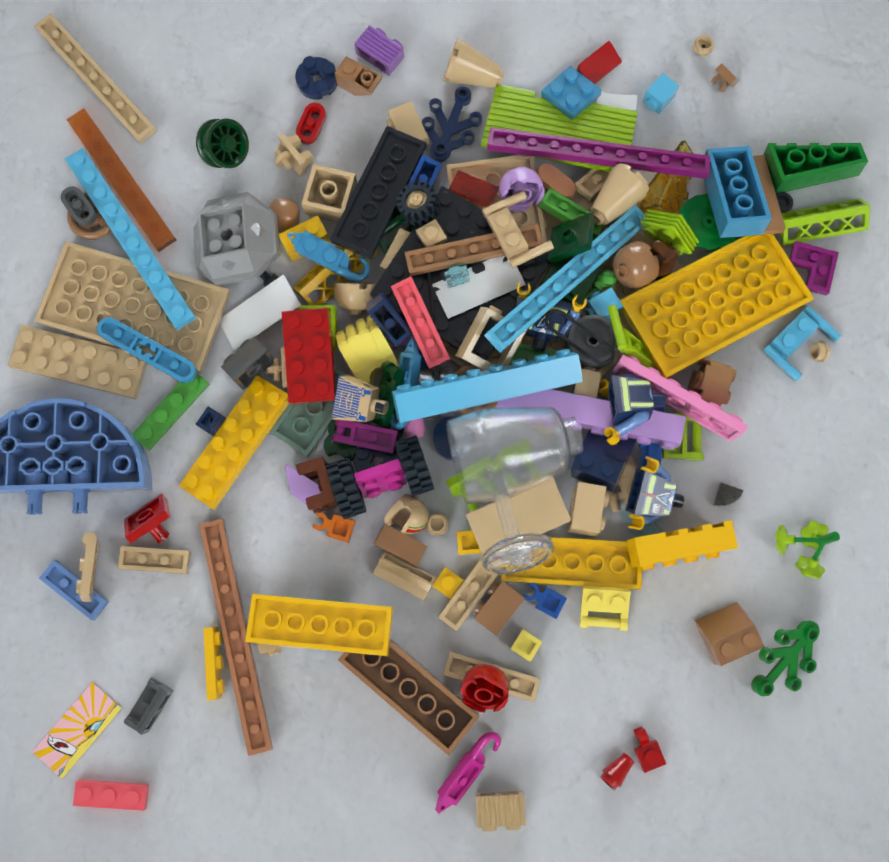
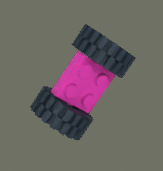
M417 435L395 442L400 461L396 459L357 473L354 472L349 457L326 464L331 488L343 519L367 512L363 497L375 498L383 492L399 490L404 485H407V482L412 496L434 490Z

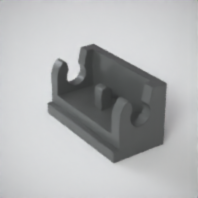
M151 677L131 712L125 718L124 723L141 735L148 733L174 690Z

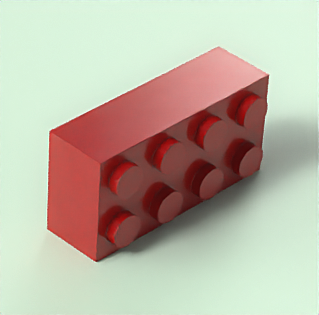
M328 308L281 312L288 403L300 405L334 402L337 385L331 312Z

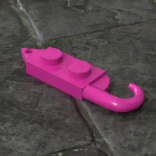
M492 731L483 734L469 753H465L437 791L439 796L435 810L438 814L451 805L456 806L485 767V756L482 750L487 743L495 740L493 751H497L500 747L501 737L498 733Z

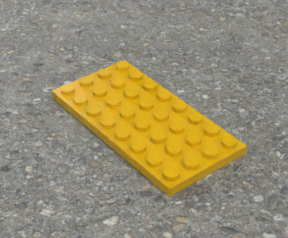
M768 234L744 236L620 301L623 304L621 310L635 334L642 341L645 350L648 352L660 375L667 379L703 358L714 354L811 302L814 297L775 236Z

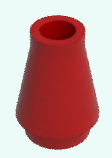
M623 753L602 770L603 773L600 778L613 790L617 787L621 788L635 762L630 756Z

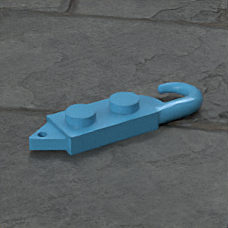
M306 230L304 233L287 234L295 247V252L353 282H362L368 277L370 265L364 258H360L364 265V271L361 274H356L347 269L349 258L341 249Z
M411 339L404 352L400 353L398 367L405 371L402 385L411 384V387L417 386L422 355H419L415 339ZM393 413L390 423L392 428L395 430L403 429L408 421L396 423Z

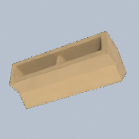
M386 551L381 556L373 572L379 578L424 601L436 579L435 576Z

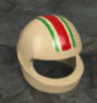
M404 494L384 517V522L388 526H399L403 534L414 535L426 527L429 520V512L423 501Z

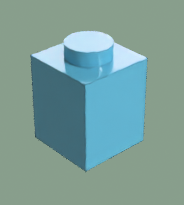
M662 73L647 89L643 102L648 109L660 114L676 96L679 85Z

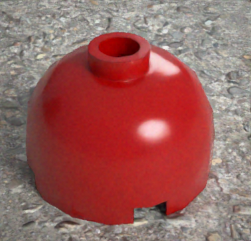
M480 664L467 671L461 683L460 694L463 696L462 701L469 708L485 713L486 709H493V712H497L504 708L509 697V682L503 671L489 664Z

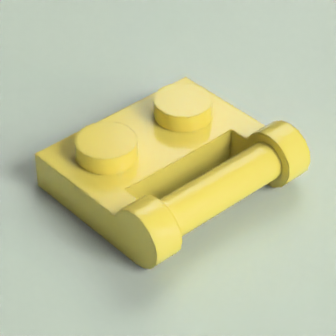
M582 585L579 627L619 628L620 631H627L630 589ZM588 611L620 613L619 618L588 616Z

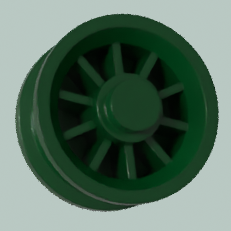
M227 118L210 119L204 122L197 132L196 148L200 158L207 165L214 168H235L242 164L247 157L249 140L245 129L237 121Z

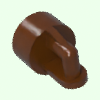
M660 240L650 243L649 246L652 248L650 251L653 256L657 255L659 260V272L655 280H660L671 274L677 264L679 252L670 244Z

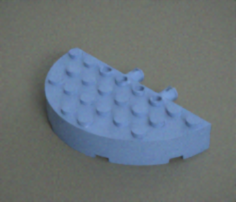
M43 399L26 404L27 406L16 411L12 410L0 418V494H28L26 514L41 515L43 513V494L47 492H72V513L82 514V512L88 513V493L90 491L152 490L151 469L142 445L126 425L98 407L73 399Z

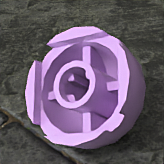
M516 167L509 170L502 177L499 184L501 200L520 191H524L527 199L508 207L509 211L528 210L527 206L533 203L536 206L543 199L545 189L542 180L531 168Z

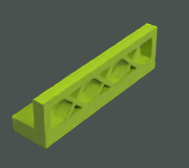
M861 198L781 213L786 228L781 233V244L784 246L793 244L795 241L805 242L869 230L870 204ZM862 214V224L854 226L850 224L856 215ZM835 219L843 221L837 229L831 230L829 228V225ZM813 223H820L822 225L816 233L810 234L807 232ZM798 227L801 229L794 237L788 238V228Z

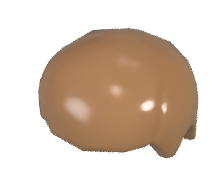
M277 198L270 203L269 208L277 214L279 233L298 225L300 212L299 207L293 200Z

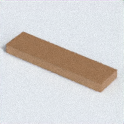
M765 155L753 156L772 217L763 235L783 233L786 228Z

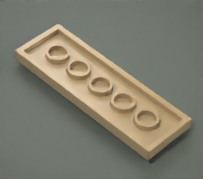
M21 325L7 366L136 399L147 363L121 349Z

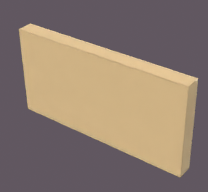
M553 477L465 514L484 559L571 521Z

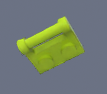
M670 413V414L685 416V415H683V414H681V413ZM686 417L681 445L678 448L674 447V450L663 449L662 459L703 461L702 425ZM687 422L692 423V452H687Z

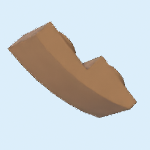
M386 524L382 526L373 544L415 567L418 566L428 547Z

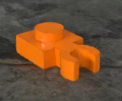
M323 513L316 514V516L323 518L324 522L320 526L313 524L312 527L318 531L328 529L326 536L349 543L356 521L348 518L343 519L342 516L333 514L332 520H329Z

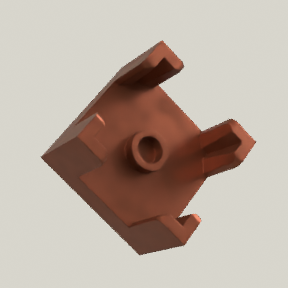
M323 456L296 464L298 474L304 475L310 480L316 479L320 492H323L306 498L308 510H313L314 514L338 507L328 478L326 464L329 463Z

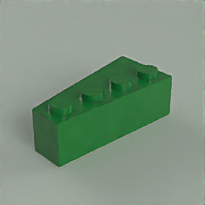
M768 143L763 154L766 158L775 193L788 192L856 177L861 174L868 163L861 143H831V145H819V143L797 145V143H787L786 146Z

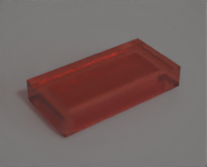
M458 170L449 190L483 207L491 206L498 192V186Z

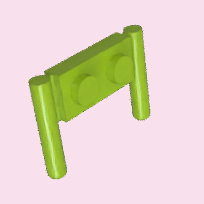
M609 305L608 313L618 349L624 355L637 358L640 361L639 364L646 368L652 367L657 369L645 350L642 341L628 330L622 328L617 306Z

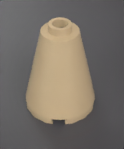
M457 38L443 81L495 88L496 84H501L504 72H501L502 67Z
M622 163L616 164L611 169L590 209V212L595 217V224L605 226L645 199L649 186L641 173L638 171L636 174L629 170L631 166Z

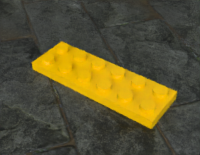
M257 375L179 486L209 508L215 510L288 406V394Z
M535 536L508 548L507 552L502 553L501 581L571 586L589 585L641 590L642 571L640 567L632 568L627 542Z
M252 594L245 642L388 656L393 607Z

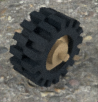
M418 181L417 185L411 182V187L408 188L406 185L404 186L405 192L402 190L399 192L401 197H397V207L407 223L416 226L417 222L419 226H422L423 221L426 224L430 222V217L434 220L436 217L434 213H439L438 207H440V202L433 187L429 186L427 182L423 184L422 181Z

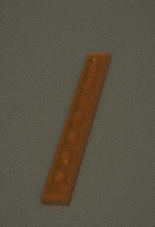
M85 108L66 119L158 252L177 241Z

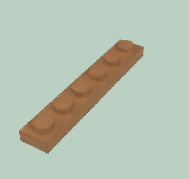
M539 224L519 227L529 250L543 244ZM494 233L405 252L410 276L506 256Z

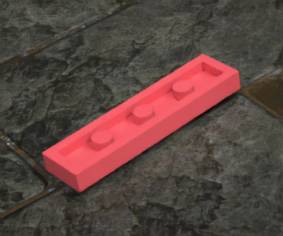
M410 276L392 285L393 293L429 369L431 370L450 361L449 354L413 278Z

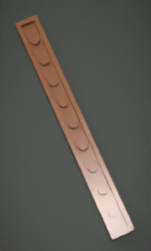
M224 519L199 524L247 753L250 756L273 749L251 643L245 642L247 625Z

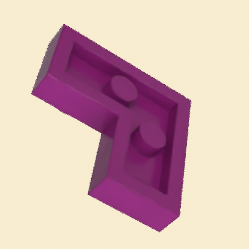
M795 241L792 244L789 260L793 266L809 270L806 282L809 291L825 296L830 293L839 252Z

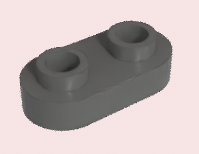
M74 186L67 187L62 191L61 201L73 219L81 226L92 225L96 221L97 213L82 191ZM84 214H89L88 217L83 219Z

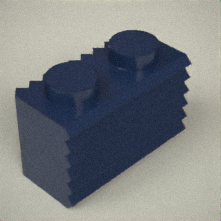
M383 291L367 303V314L370 315V318H373L376 325H379L382 332L388 335V338L391 339L394 345H398L412 334L406 318L396 309V306Z

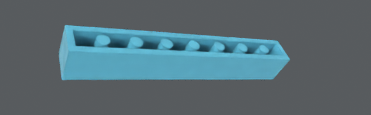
M563 349L557 351V355L548 356V354H540L534 356V360L530 361L517 359L511 362L512 365L503 366V364H495L489 366V370L485 371L472 369L466 371V375L458 377L457 374H449L443 376L444 380L434 382V379H427L421 381L420 385L411 387V384L400 385L397 387V390L392 391L397 419L400 423L583 382L579 354L570 352V349Z

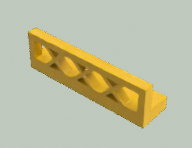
M336 246L348 255L349 260H353L350 271L357 273L364 266L361 261L357 263V260L361 258L358 257V254ZM362 257V258H364L365 260H367V262L370 261V259L365 258V257ZM317 264L292 289L309 306L322 305L334 294V285L326 286V278L331 274L337 275L336 281L347 282L348 279L341 278V275ZM314 289H320V298L313 303L308 295Z

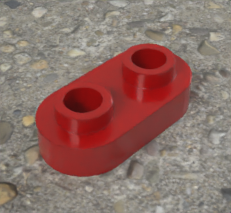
M310 103L305 107L296 127V135L300 138L302 144L310 145L314 143L326 120L325 109L319 103ZM314 115H319L318 118H312ZM306 133H310V134H311V135L308 136V137H305V136H304Z

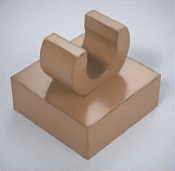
M722 63L716 68L720 75L714 76L711 80L712 84H716L718 80L723 81V85L719 88L721 92L727 89L728 83L734 87L739 82Z

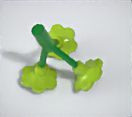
M810 521L808 526L802 527L800 533L803 537L788 535L784 525H779L775 533L776 549L780 551L781 555H784L789 544L802 542L807 547L811 546L816 550L815 554L811 555L810 558L801 556L795 563V567L801 570V574L805 577L820 579L825 573V568L819 564L818 557L824 546L838 541L840 535L836 531L828 533V526L819 524L817 521Z

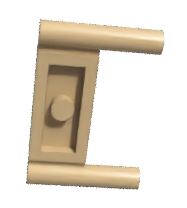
M520 191L482 209L484 217L487 219L512 268L554 249L550 240L535 248L528 249V244L508 207L527 199L524 191Z

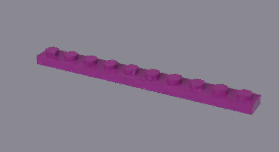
M490 127L487 150L611 167L622 163L631 166L630 169L702 179L708 178L710 168L709 155Z

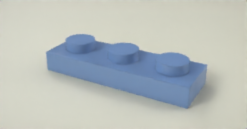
M53 560L39 578L90 620H96L110 602L94 589L92 602H82L79 594H76L77 580L81 579L58 560Z

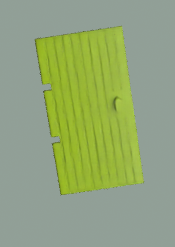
M497 84L481 141V147L487 148L490 127L631 145L638 111L592 103L589 105V108H586L576 118L571 120L542 96L541 98H536L535 91ZM536 157L610 172L613 168L611 166Z

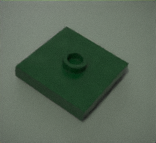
M591 212L552 228L550 241L554 249L548 252V260L551 264L591 250L595 220Z

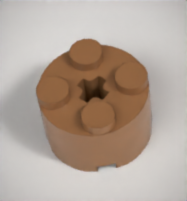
M703 358L697 363V365H701L699 370H693L687 391L691 390L698 393L701 399L708 403L712 402L719 406L727 404L731 397L730 385L735 380L737 371L729 365Z

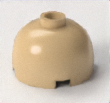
M335 281L334 297L340 307L349 310V314L361 315L362 310H367V303L373 299L370 293L376 284L371 282L346 283V281Z

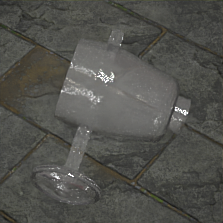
M482 405L469 407V412L447 420L448 440L458 484L466 504L496 503L505 534V539L493 544L484 552L481 563L486 571L494 574H513L536 567L552 555L555 548L554 543L549 536L541 533L520 534L509 498L555 478L569 469L571 455L583 452L582 436L577 420L574 416L562 419L559 411L553 407L482 408Z

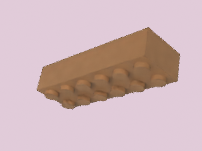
M390 639L388 656L344 652L338 659L339 662L448 756L480 717L479 713L464 704L459 696L392 639Z

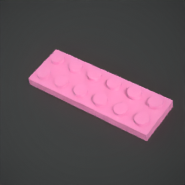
M623 354L611 373L616 376L630 373L641 379H647L650 381L652 393L665 394V405L730 442L744 434L748 427L740 417L723 412L719 405L702 400L698 393L681 388L680 383L673 379L667 380L660 376V372L652 367L646 368L639 364L640 361L633 356H625Z

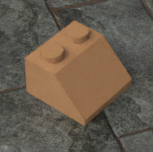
M738 602L695 620V624L714 665L723 666L765 647L754 623Z

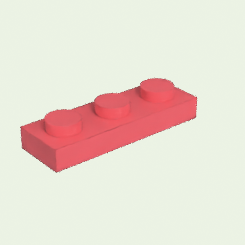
M79 779L75 782L73 806L144 811L147 809L149 784Z

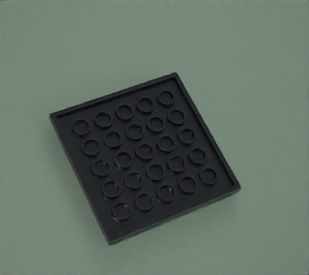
M444 186L440 188L437 193L440 207H438L439 213H434L436 216L434 219H436L447 237V241L444 243L493 233L481 208ZM418 223L370 293L374 298L383 291L403 316L404 314L391 286L408 278L405 252L425 248L416 234V230L422 227ZM548 252L517 266L526 284L519 288L521 291H526L529 283L531 287L529 294L532 293L550 265ZM506 256L504 257L503 262L508 261ZM484 261L430 272L431 283L434 284L441 280L449 282L454 278L455 274L471 267L475 274L485 271V265L482 263ZM427 273L411 276L431 316ZM432 286L435 310L433 323L441 340L459 350L481 307L489 308L490 305L500 309L502 311L501 315L505 317L516 308L517 297L520 295L517 289L448 319L436 294L440 289ZM488 319L471 352L488 361L496 348L484 335L498 323L496 320Z

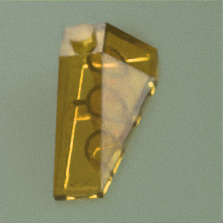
M685 140L681 141L674 150L693 153ZM657 173L648 185L649 191L647 196L637 206L644 214L648 213L647 210L678 214L679 209L684 204V200L688 199L689 192L686 191L687 180H690L691 177Z

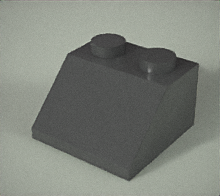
M253 337L251 340L247 339L244 341L239 351L229 355L224 360L221 368L244 391L257 375L260 376L273 364L274 357L261 342Z

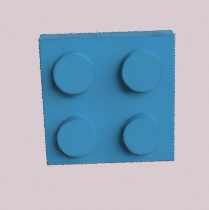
M569 66L542 89L541 96L573 120L601 96L602 89L572 66Z

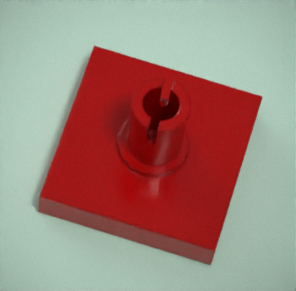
M162 493L124 519L125 538L130 544L148 532L156 539L157 543L163 542L161 537L166 540L170 535L161 525L162 522L170 517L168 500Z

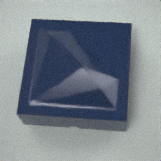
M208 406L195 425L214 436L226 417Z

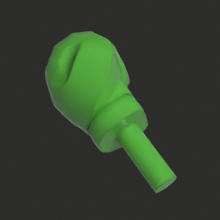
M606 269L599 273L592 284L593 289L585 296L587 301L593 293L597 291L602 292L616 283L617 278L614 271Z

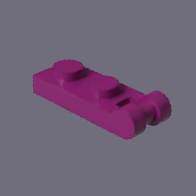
M346 420L335 421V426L337 427L335 434H332V442L394 454L398 431ZM345 428L351 429L350 437L344 436Z

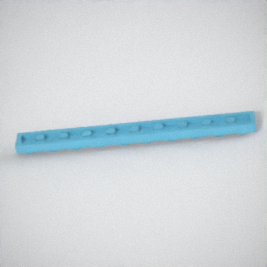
M84 148L65 158V161L177 331L194 321L196 317Z
M637 205L633 206L592 241L591 250L576 255L484 336L501 353L643 228L640 221L643 220L642 217H646Z

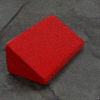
M608 41L581 62L577 67V71L596 84L620 65L622 60L612 43Z

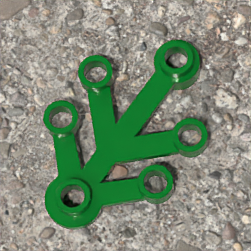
M802 621L796 629L786 631L779 629L775 632L774 640L783 646L788 645L791 640L796 639V641L791 646L771 649L764 647L760 650L759 658L767 664L773 663L776 658L781 659L766 677L764 675L754 677L751 682V688L755 693L763 697L771 695L774 691L773 683L787 666L785 686L794 692L801 688L802 681L797 677L799 652L803 648V659L800 661L801 670L813 673L817 667L816 661L812 659L813 642L817 640L820 633L817 623Z

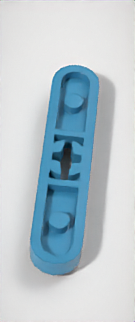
M107 317L98 323V334L120 349L182 383H190L196 378L197 368L190 360L114 318ZM138 345L147 348L150 346V349L156 353V356L149 353L144 355L145 352Z

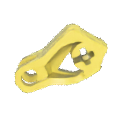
M369 315L366 318L367 322H365L364 318H361L355 322L357 327L354 324H349L345 327L346 333L341 330L335 336L339 350L355 378L375 386L373 380L376 371L381 369L383 362L391 361L395 366H398L399 360L388 344L385 332H382L379 325H376V322Z

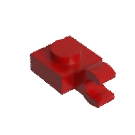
M642 726L634 729L633 731L640 746L633 749L643 772L647 773L667 764L657 740L649 741L648 734Z

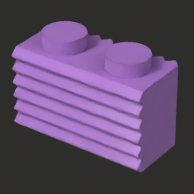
M370 25L354 44L358 56L374 67H377V69H380V71H383L387 76H390L404 58V49L398 40L389 39L382 29H375Z

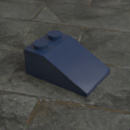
M589 430L571 466V477L589 484L605 486L607 491L615 493L636 439L619 440L617 444L610 445L606 440L613 435L609 437L595 435Z

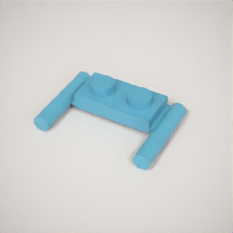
M808 305L763 351L789 376L797 381L802 374L786 359L818 327L834 342L842 335Z

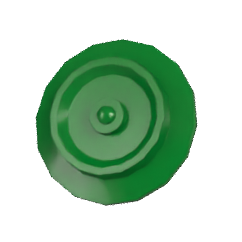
M708 194L693 196L686 200L679 209L678 214L684 217L699 240V243H696L697 247L709 250L721 249L736 239V237L720 238Z

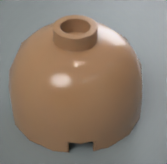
M634 241L622 247L615 255L613 271L617 280L622 285L629 288H640L650 284L658 276L659 260L657 255L653 256L650 251L652 248L648 244Z

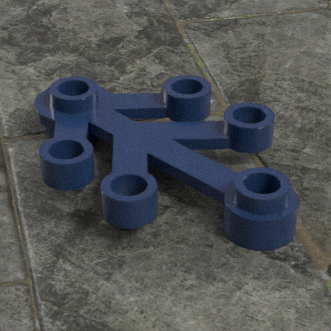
M462 86L456 89L455 104L448 121L443 113L441 100L438 98L430 100V111L435 114L443 131L441 139L434 129V119L425 117L422 120V125L432 142L430 155L438 162L447 160L451 155V151L465 145H472L475 135L472 131L466 129L478 127L482 123V115L479 112H472L468 119L457 123L463 106H467L471 102V91L467 87ZM433 104H438L439 107L434 108V107H432V105H433ZM477 117L479 120L473 121L472 118ZM430 122L432 125L425 126V123ZM464 131L461 138L449 142L452 135ZM470 136L472 139L466 140L465 137ZM438 148H443L444 151H443V152H438L437 149H438Z

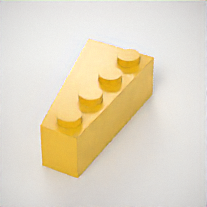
M732 520L714 525L706 524L691 529H679L669 533L663 532L626 540L632 568L640 567L641 571L655 569L654 564L662 563L663 567L677 565L676 560L684 559L685 563L699 561L698 556L705 555L706 559L720 557L719 552L738 548Z

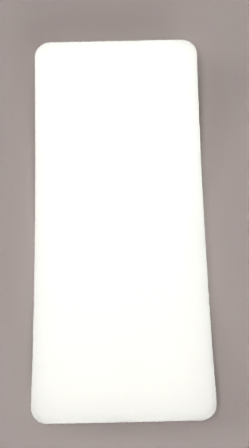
M601 92V96L597 98L596 103L636 110L638 95Z

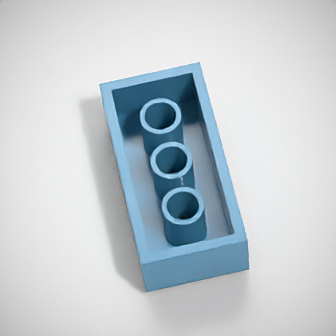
M750 146L707 149L705 155L710 156V168L708 178L704 179L720 238L763 235L772 217Z

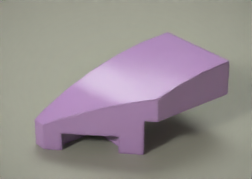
M285 465L288 489L291 495L306 504L307 497L321 493L318 484L304 475H299L289 465Z

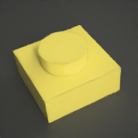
M522 629L510 649L531 662L542 641Z

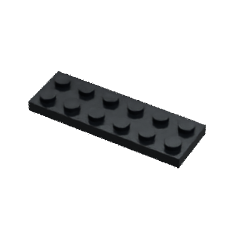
M386 126L330 238L331 243L370 260L372 259L397 208V197H401L399 192L401 190L405 192L404 186H408L427 147V142Z

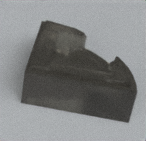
M720 483L713 505H730L741 497L744 490Z

